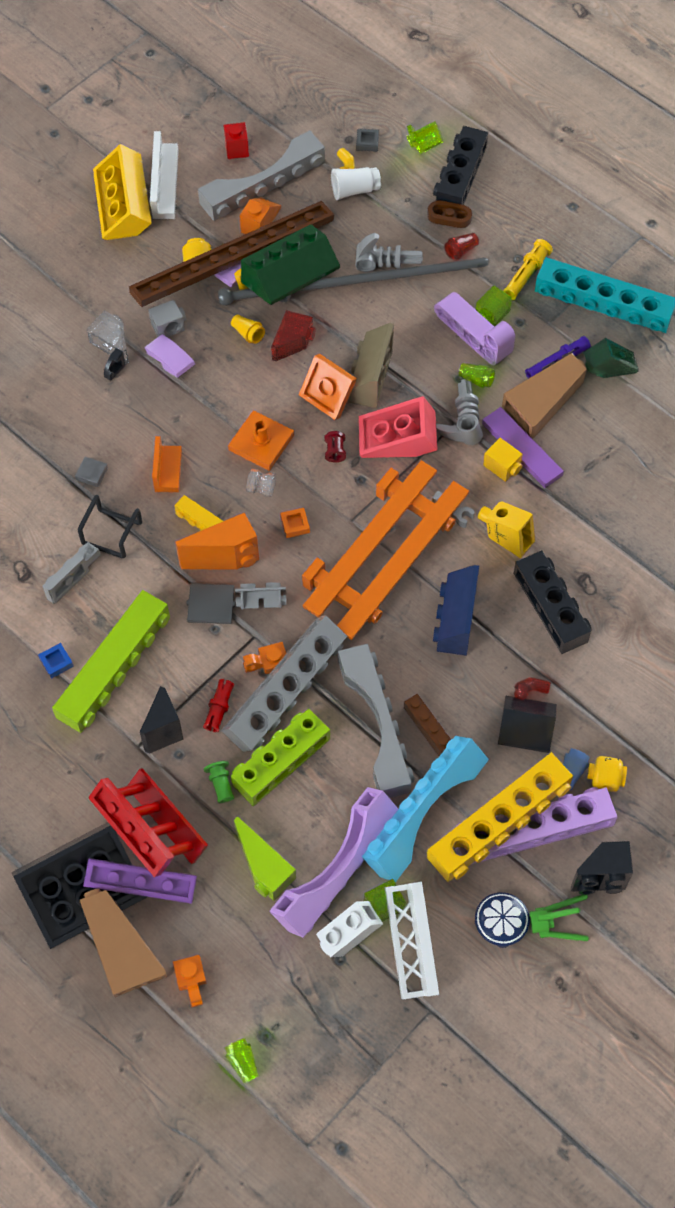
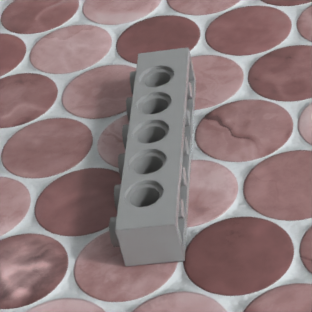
M326 615L316 618L221 731L243 752L252 749L255 751L265 741L263 736L267 731H272L281 722L279 717L283 712H288L297 703L295 698L300 692L304 693L310 688L313 683L311 679L316 673L320 674L328 666L326 661L330 656H335L344 647L342 642L347 635ZM316 641L321 645V653H318L315 649ZM300 660L304 661L306 665L305 672L299 668ZM284 679H287L290 683L289 691L283 687ZM269 697L274 701L273 710L267 706V699ZM252 716L258 720L257 729L251 726Z

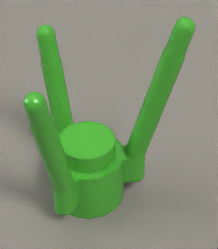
M588 895L576 896L547 907L535 908V911H529L532 933H539L540 938L553 937L588 941L589 937L585 935L549 931V928H554L553 918L579 913L580 908L552 911L586 900Z

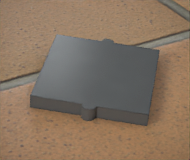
M190 583L189 599L186 601L188 606L187 622L232 624V611L235 607V602L233 601L234 585Z

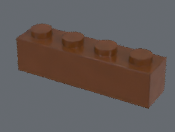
M417 693L404 701V709L438 756H440L451 738Z

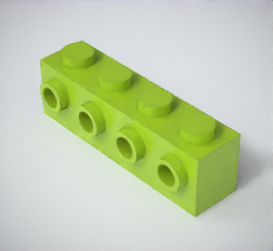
M307 709L303 714L301 712L292 718L287 728L278 730L272 736L271 741L265 747H258L253 752L250 760L245 764L240 763L234 768L231 775L232 786L254 807L330 740V729L310 709Z

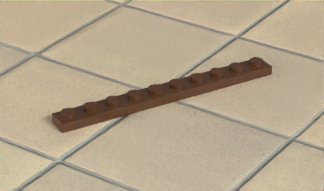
M319 201L129 286V293L141 307H144L241 263L242 259L310 224L316 228L334 221V213L322 201Z

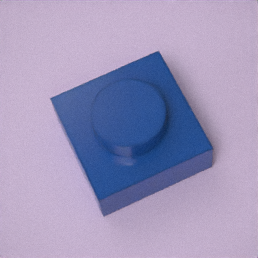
M61 643L38 654L51 679L74 667L73 662Z

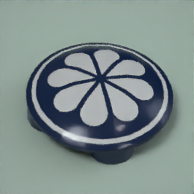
M499 892L485 897L479 903L475 912L474 922L479 934L486 941L500 948H506L517 943L525 936L529 928L530 917L527 907L518 897L509 893Z

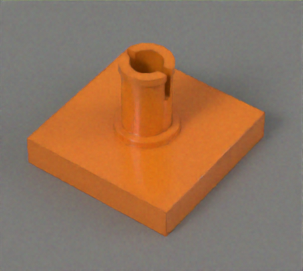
M317 354L313 358L299 396L332 419L337 420L342 415L357 378L323 355Z
M253 410L229 443L228 449L270 471L294 437V430Z

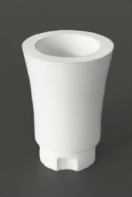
M377 167L332 169L331 183L335 199L340 200L348 196L379 190L381 188V177Z

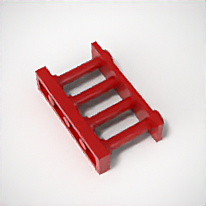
M143 768L137 771L127 786L118 789L109 778L101 779L88 797L153 877L160 876L173 858L180 854H183L191 864H194L208 846ZM133 795L142 806L133 808L125 797ZM150 815L158 825L150 828L142 817ZM166 834L175 845L166 847L158 836Z

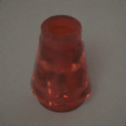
M475 233L452 237L445 243L444 249L450 259H460L479 244V239Z

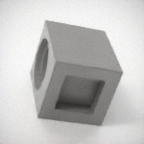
M175 300L148 309L150 323L157 337L161 334L169 337L185 331L184 321L186 320V315L182 307L178 308Z

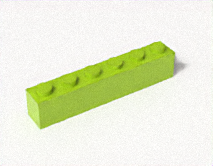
M144 590L140 592L52 707L54 715L58 720L79 733L85 727L91 726L100 707L106 706L115 687L121 686L130 667L137 665L142 651L152 645L155 634L160 628H164L170 619L168 604Z

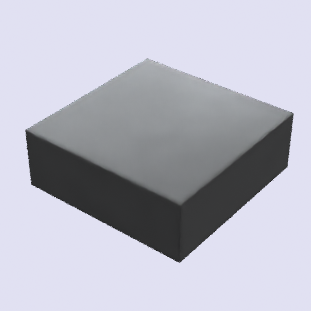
M84 457L75 475L76 480L99 487L108 469L107 463Z

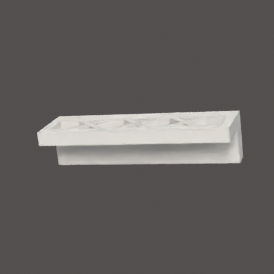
M154 131L150 191L152 219H175L178 143H162L161 131Z
M422 882L385 887L401 999L439 995ZM407 890L409 902L401 910L394 904L392 892ZM409 907H410L411 916H409V915L406 913L407 910L409 909ZM395 910L400 913V915L397 917V919H396ZM403 916L411 921L413 930L407 938L398 932L397 927ZM413 936H414L415 944L410 941ZM399 938H401L404 941L401 947ZM407 944L413 947L417 953V958L411 966L402 960V951ZM417 964L419 966V972L414 969L417 966ZM403 965L409 969L406 974L404 973ZM413 972L421 979L422 990L407 993L406 980Z

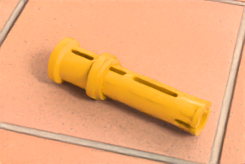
M537 239L534 242L531 252L524 256L523 265L503 290L505 297L515 300L534 271L541 268L545 257L551 255L553 248L547 241Z

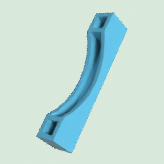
M455 736L447 743L443 753L433 761L429 771L416 783L415 789L400 804L394 816L385 823L384 829L377 838L368 845L367 851L363 854L362 858L380 878L394 882L399 879L412 862L416 834L431 805L451 787L465 781L474 780L489 759L472 738Z

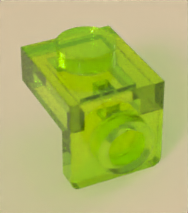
M436 121L418 130H415L412 125L407 126L409 132L407 140L412 148L415 147L420 154L444 142Z

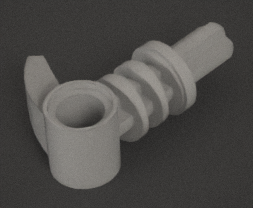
M376 233L363 238L356 247L355 266L362 272L373 271L376 268V263H378L379 267H383V263H386L387 267H391V263H393L396 269H400V264H421L423 261L422 251H401V245H397L395 250H392L391 246H388L387 250H384L383 246H379V249H377L376 242L379 239V235Z
M463 379L458 383L459 396L455 399V407L458 414L457 424L454 426L436 424V431L447 439L464 442L467 445H475L483 438L478 421L479 399L473 394L471 381Z

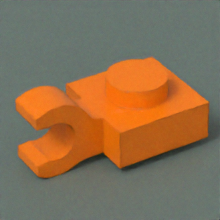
M283 642L258 648L259 655L249 654L243 656L245 672H252L263 668L265 674H269L286 655Z
M200 955L173 961L179 991L188 989L192 1007L203 1005L199 986L207 983Z

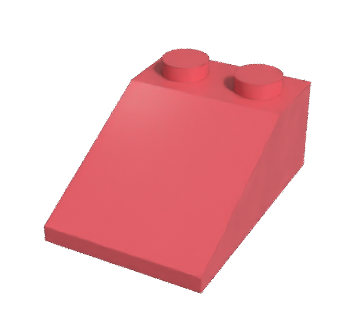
M424 396L359 416V452L361 458L417 457L437 451L436 412Z

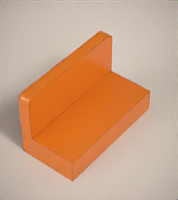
M155 436L152 472L155 492H179L182 447L162 446L161 436Z

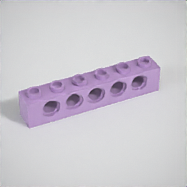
M597 787L589 788L583 794L576 796L567 794L558 798V801L551 802V805L543 813L539 814L536 812L530 817L531 821H535L540 825L539 828L533 829L528 825L521 830L516 828L513 830L514 834L503 845L499 847L495 845L488 850L490 853L483 861L614 826L617 814L607 787L602 789ZM585 807L590 811V814L583 815L578 811V808ZM560 814L565 818V821L558 822L553 819L552 815ZM504 815L495 817L501 823L509 821ZM477 831L474 833L475 836L482 834L488 837L487 833H485L484 831ZM462 847L455 848L459 856H464L468 853Z

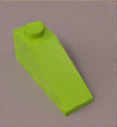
M237 816L234 819L235 830L255 883L254 887L263 897L269 896L272 900H275L296 879V869Z

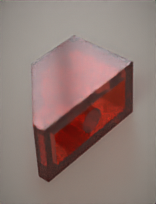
M286 310L271 346L273 361H279L306 349L309 340L313 341L316 333V327H313V317Z

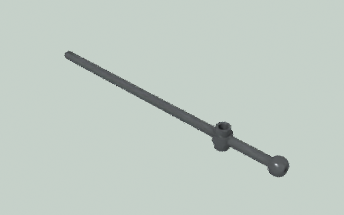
M477 258L319 279L299 291L487 266L489 260L487 258ZM224 287L218 291L219 303L225 306L230 305L233 300L259 297L250 289L232 291ZM289 295V296H287L286 298L280 300V302H287V301H289L290 298H291V295Z

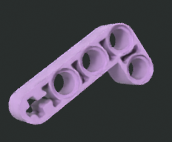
M456 292L450 293L435 304L434 310L437 316L489 364L494 366L513 352L515 333L507 322L502 321L494 327Z

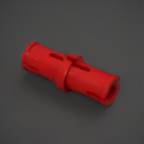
M219 679L215 695L209 701L210 709L203 727L210 732L212 727L214 728L213 732H219L224 713L228 712V701L234 688V683L226 680V684H224L225 680Z

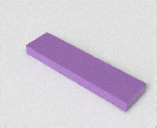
M501 407L482 419V424L497 440L502 438L523 454L521 464L544 488L563 476L564 471Z
M88 858L83 886L192 904L197 876L164 870L160 876L153 877L146 867Z

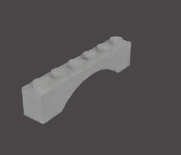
M309 130L292 139L284 155L265 171L241 179H216L199 188V204L213 221L224 217L235 209L245 206L250 199L262 197L267 192L283 186L286 182L296 177H300L303 173L319 167L325 162V147Z
M368 644L338 651V663L345 685L356 691L367 702L379 725L381 746L378 758L373 766V779L376 789L384 791L389 798L411 793V783L415 782L411 767L406 768L404 759H407L405 746L403 743L399 744L397 736L400 735L399 727L396 720H391L390 712H392V705L389 697L385 698L382 691L385 689V683L382 674L377 675L375 667H378V661L375 652H370Z

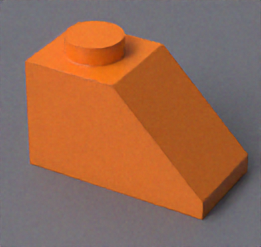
M263 198L250 199L240 214L241 233L247 234L272 223L280 211L281 205Z

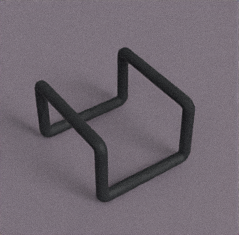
M95 495L78 526L80 542L82 545L88 542L85 541L83 528L96 504L99 512L128 521V524L119 541L120 552L93 543L90 544L98 548L99 551L119 558H125L124 542L133 524H142L140 509H135L132 516L128 517L102 508L99 495Z

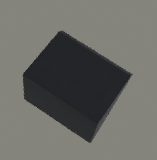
M161 686L140 730L144 751L149 754L184 739L179 717L166 689Z
M505 696L498 745L550 753L557 704Z

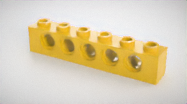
M551 752L432 845L427 851V859L447 882L451 881L454 877L456 880L460 879L468 872V866L474 861L477 863L483 861L490 853L488 850L495 845L498 847L503 845L510 838V833L516 828L518 830L523 829L531 821L530 817L536 812L541 814L548 809L552 799L556 796L561 798L571 789L570 785L573 775ZM545 783L549 789L540 790L536 784ZM525 799L529 805L520 806L516 803V800ZM497 815H504L509 821L501 823L495 817ZM484 831L488 837L486 839H479L474 833ZM462 847L468 853L464 856H459L454 852V849Z

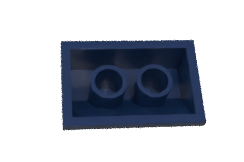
M472 565L450 572L447 575V582H441L440 597H444L443 605L438 604L436 619H440L441 622L440 627L434 628L433 642H438L437 652L467 656L480 565Z

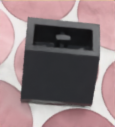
M630 841L602 842L577 869L571 885V892L590 895L595 893V891L617 894L621 893L622 890H626L633 874Z

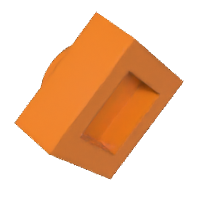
M304 508L280 513L286 538L310 533Z

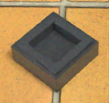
M357 129L356 151L378 152L379 130Z

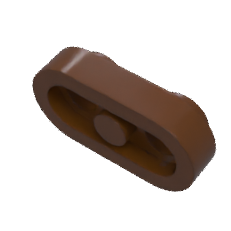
M438 200L429 204L427 217L435 224L465 228L472 221V211L466 205Z

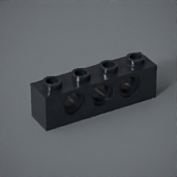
M463 125L460 134L457 133L455 135L454 149L449 150L447 156V167H442L440 173L441 181L436 183L433 196H436V201L465 204L486 151L489 132Z
M541 550L516 561L513 574L560 653L564 654L588 643L592 631L588 619L583 618L580 614L579 605L575 598L569 596L566 583L562 577L557 576L552 560L549 557L546 558ZM537 579H544L547 582L541 583ZM549 599H556L559 603H552ZM562 619H567V620L571 621V623H570V624H566V623H563L561 620H562Z

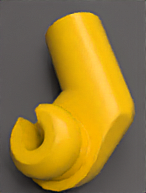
M340 148L337 151V157L344 163V166L339 169H355L354 157L345 148Z

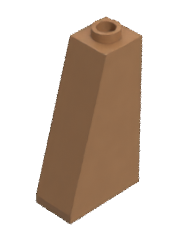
M573 353L567 355L505 392L502 407L533 439L584 383L587 370L582 360L577 359Z
M100 888L85 893V898L80 899V903L114 997L166 978L167 974L161 963L106 890L100 891Z

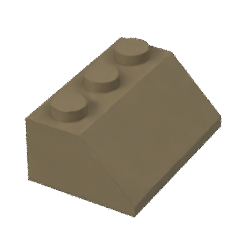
M393 323L367 331L364 341H359L357 348L359 358L358 360L354 359L351 373L354 374L353 376L357 380L349 396V403L377 408L393 353Z

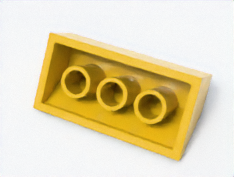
M119 144L93 168L101 233L104 240L138 236L152 224L141 154Z

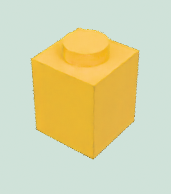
M499 438L485 452L483 466L506 482L511 476L515 477L522 469L523 454L505 440Z

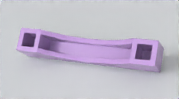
M366 788L351 808L350 823L346 837L333 861L321 874L310 882L297 888L286 890L269 911L288 932L304 938L312 930L314 923L321 914L329 908L331 901L338 892L346 886L352 874L360 868L364 860L362 856L367 851L368 845L377 838L384 829L385 823L398 811L396 805L384 791Z

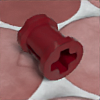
M330 431L324 435V441L327 443L325 459L332 463L344 461L346 459V452L343 447L345 434L339 431Z

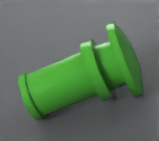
M228 761L214 762L204 768L205 773H210L209 781L213 782L218 803H225L234 799L228 780L230 774L228 770H225L229 766Z

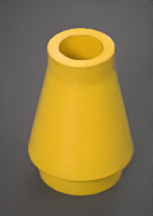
M239 314L235 315L231 320V326L248 343L257 344L263 339L265 329L260 322L242 317Z

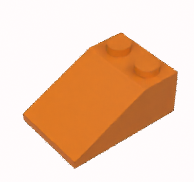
M245 513L175 542L181 569L237 570L242 567H250L259 560L257 535Z

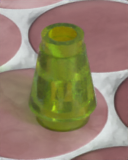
M462 363L458 375L481 388H490L494 382L495 369H491L490 365Z
M245 1038L224 1048L227 1053L225 1057L243 1083H247L259 1076L251 1044H247Z

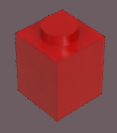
M245 122L224 124L227 159L249 157Z

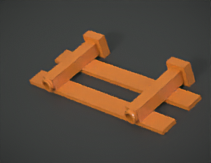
M421 460L404 482L399 481V472L390 468L376 485V496L383 501L388 496L390 499L333 569L328 573L325 570V562L317 557L302 575V583L305 588L311 591L316 587L315 591L303 604V608L318 618L325 612L333 600L348 608L349 611L337 626L350 640H353L366 622L376 624L383 614V611L379 609L380 604L439 530L449 532L453 528L456 519L452 518V514L467 497L469 490L453 481L436 503L420 493L437 473L435 468ZM409 509L421 517L422 520L362 595L346 585L405 511Z

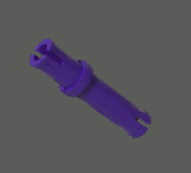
M582 336L569 345L564 344L556 353L526 369L525 374L529 379L546 369L547 367L545 366L551 362L554 364L571 353L576 357L591 349L590 341L586 336Z

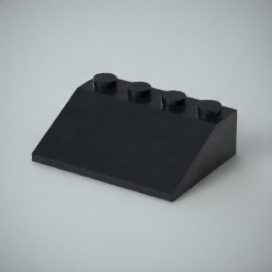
M109 822L11 872L50 949L89 929L80 903V899L85 898V893L97 889L83 886L88 858L132 865L116 831ZM106 890L121 911L147 898V896Z

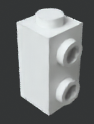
M356 901L316 935L321 941L320 946L327 955L330 957H341L383 925L369 901Z

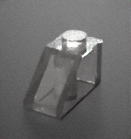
M104 310L87 328L89 341L109 355L118 348L123 352L126 365L129 359L123 321L119 316L111 315Z

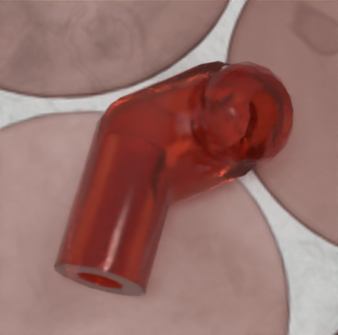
M533 677L526 678L515 684L514 696L518 699H526L530 691L548 694L551 682Z

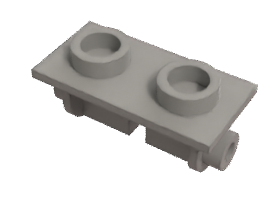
M279 582L265 583L266 588H256L253 583L240 584L241 589H235V592L241 595V597H236V607H241V609L259 608V599H264V608H282V605H286V595H281V591H286V587H281Z

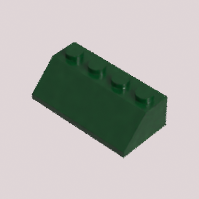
M310 224L242 259L241 283L272 305L340 269V263L327 236Z

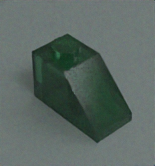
M604 338L584 352L587 370L601 378L636 374L639 372L634 352L607 338Z

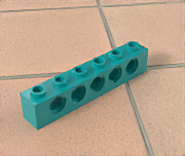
M545 257L536 278L534 292L562 300L565 303L584 307L587 310H594L609 317H616L631 324H638L654 331L666 333L675 311V297Z

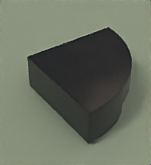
M118 348L112 352L104 368V377L110 381L125 367L123 352Z

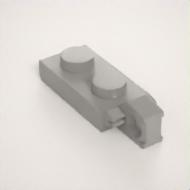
M87 542L79 548L78 553L63 564L59 571L46 580L42 587L50 602L56 604L89 572L88 567L101 555L99 549L90 544V542Z

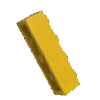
M185 495L174 505L176 515L179 518H184L191 526H196L200 531L223 522V520Z

